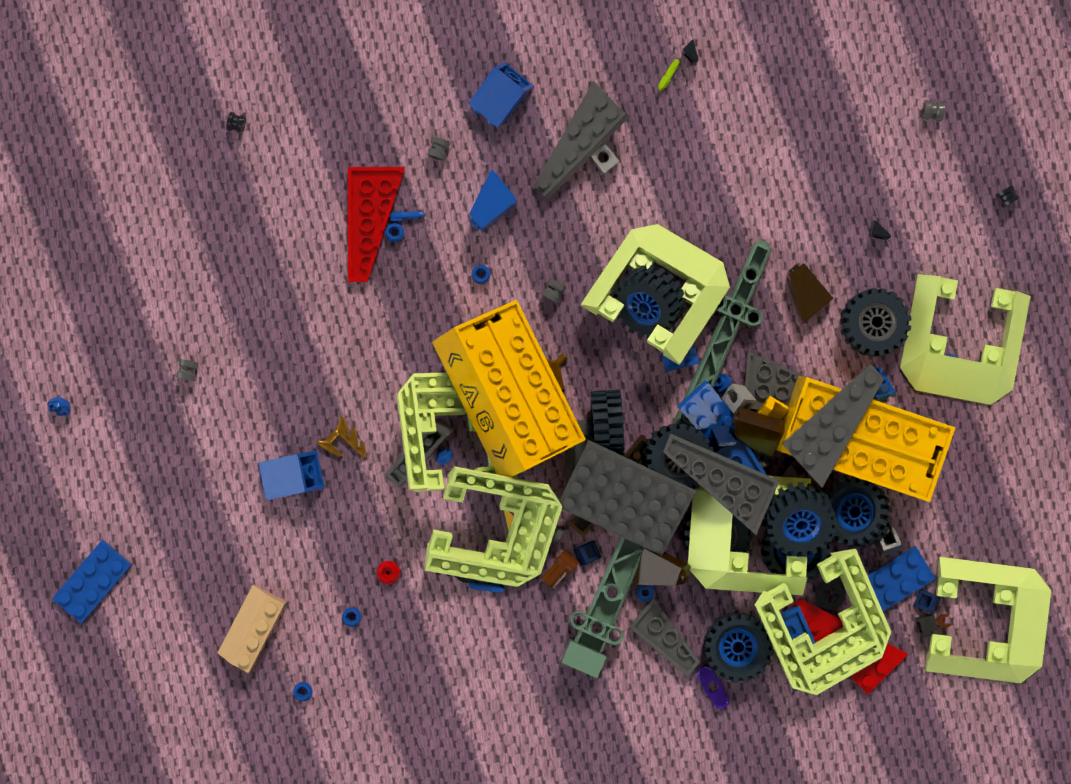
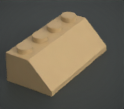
M252 585L218 654L230 664L249 673L252 671L287 602Z

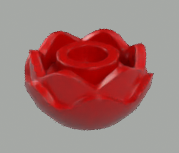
M393 561L381 562L376 570L378 580L388 585L395 583L401 574L397 563Z

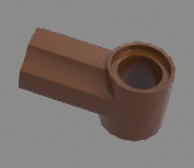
M564 550L541 579L554 589L566 575H569L575 569L579 562L568 551Z

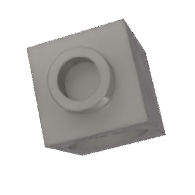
M606 144L600 146L589 157L603 176L619 164V160ZM606 154L609 160L602 163L598 160V156Z
M731 384L722 396V400L733 414H738L740 408L750 410L757 401L744 385Z

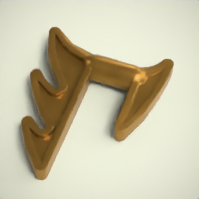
M340 416L339 424L325 440L317 441V444L323 449L341 457L342 453L332 445L340 436L363 458L366 457L364 442L361 440L360 446H358L354 427L351 428V436H349L348 426L343 416Z

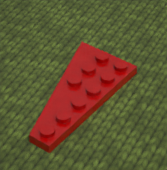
M348 167V282H368L405 167Z
M800 598L790 607L800 606L815 642L844 627L841 619ZM887 643L882 658L850 677L866 694H869L908 653Z

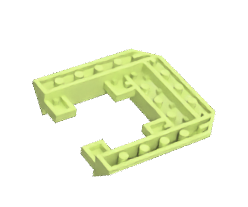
M658 224L631 229L580 306L595 315L600 314L614 323L624 308V304L610 295L629 268L631 270L639 269L645 265L648 269L654 262L686 280L681 288L685 293L682 298H685L686 302L692 306L674 334L657 324L647 343L662 351L663 356L680 365L730 288L724 264L722 261Z
M918 274L910 311L912 320L909 321V325L911 326V331L907 332L908 338L904 343L900 364L901 371L916 391L988 405L993 404L1013 390L1031 296L1018 291L994 288L991 307L1008 311L1001 347L983 345L980 362L944 355L947 337L930 334L937 297L954 300L958 280Z
M447 372L414 373L397 393L409 490L418 493L443 490L442 469L426 470L422 434L437 432L435 416L467 415L469 431L476 430ZM489 457V467H478L475 469L476 471L497 475ZM518 474L512 476V478L518 479Z
M454 466L448 473V481L443 494L444 499L463 503L467 489L502 495L499 505L500 510L515 513L506 542L489 540L485 553L450 547L453 537L452 533L433 529L430 542H427L425 571L515 587L540 575L562 510V505L548 484Z
M770 476L779 480L774 492L776 495L779 494L777 489L783 487L786 490L788 489L787 484L790 483L793 484V487H797L798 482H803L804 487H807L808 483L811 484V479ZM703 487L694 488L696 492L692 499L688 564L691 565L690 571L706 589L762 593L763 591L768 592L784 583L787 585L791 595H803L807 580V557L787 555L785 574L747 572L749 553L730 551L733 514Z
M856 549L830 553L831 557L817 564L821 576L826 583L840 576L852 606L838 613L844 627L815 644H812L807 633H803L793 640L791 639L779 612L780 609L794 602L786 584L783 583L768 592L763 591L755 603L757 612L793 689L818 695L879 660L884 654L891 630Z
M939 557L937 596L957 598L959 580L995 584L993 603L1012 605L1007 643L988 641L986 659L950 655L952 637L932 634L929 652H927L925 671L1014 683L1025 681L1039 670L1043 664L1051 589L1035 569Z

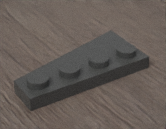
M652 598L629 625V628L688 677L700 661L656 600Z

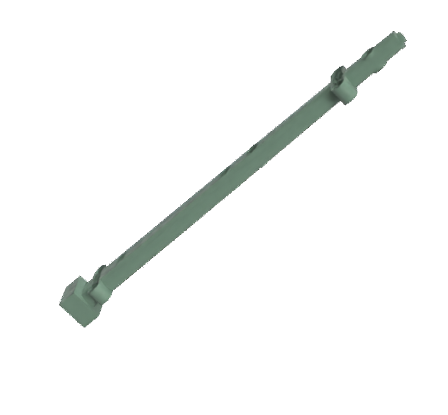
M763 240L754 242L730 297L725 295L722 299V306L717 307L714 311L720 314L721 317L684 399L705 380L714 389L740 325L755 327L761 323L762 313L758 309L749 306V303L772 251L768 242ZM746 271H753L755 279H747ZM736 305L739 307V315L731 313V306ZM749 313L756 314V323H751L748 320ZM678 410L672 424L692 426L685 419L682 412ZM623 537L620 538L587 613L578 610L570 616L572 626L579 631L575 640L569 639L562 654L561 663L598 678L606 660V655L603 653L606 643L618 645L623 640V632L614 624L634 579L644 547ZM615 587L617 595L609 597L607 595L608 588ZM582 615L584 617L583 624L576 625L573 621L574 617ZM594 623H600L602 629L600 632L595 633L591 630V626ZM616 630L620 636L617 640L613 641L609 638V634L611 631Z

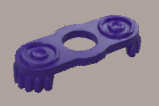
M707 666L701 667L698 670L697 676L703 684L704 692L710 696L716 708L727 707L729 696L724 692L721 681L716 678L712 668ZM711 681H715L718 684V689L715 692H710L707 689V685Z

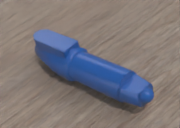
M397 211L391 213L389 218L390 222L403 221L404 219H419V217H425V213L420 211Z
M471 582L468 584V587L474 590L504 591L503 586L494 583Z

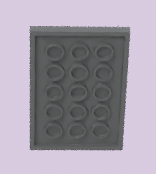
M589 440L559 501L562 509L662 556L696 490Z

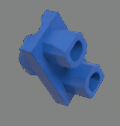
M692 345L680 365L661 353L665 372L699 364L695 345Z
M880 367L875 368L884 380L874 398L880 402L887 401L889 397H896V392Z

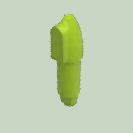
M675 59L660 80L659 91H662L671 81L670 79L680 63L679 59Z

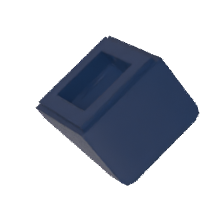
M729 426L711 427L710 440L718 447L736 445V440Z
M595 540L573 548L580 566L602 558Z
M920 589L913 606L934 615L941 597Z

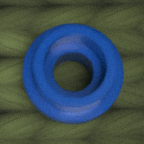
M392 223L387 226L385 235L389 241L399 242L404 237V229L400 224ZM392 230H398V235L392 236Z
M478 265L473 268L471 276L474 282L485 284L489 281L491 273L488 267ZM479 271H483L485 273V276L483 278H479L477 276Z
M720 374L714 386L715 390L720 393L726 392L727 388L731 386L732 380L728 375Z
M441 449L436 453L435 461L439 462L440 465L448 463L453 459L452 450Z
M638 585L635 594L640 601L648 602L654 597L655 590L652 585ZM643 589H648L649 594L647 596L642 595Z
M349 607L343 612L342 620L347 626H356L361 621V612L355 607ZM350 613L355 614L354 620L349 619L348 615Z
M299 682L293 689L294 697L299 701H307L313 693L311 685L307 682ZM301 688L306 689L307 693L305 695L300 693Z

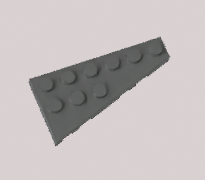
M594 81L534 184L547 200L629 118Z
M747 351L744 386L757 400L751 409L759 410L769 396L788 406L797 377L804 375Z
M872 364L864 368L781 443L821 488L824 486L884 380Z
M670 434L662 452L756 535L779 480Z

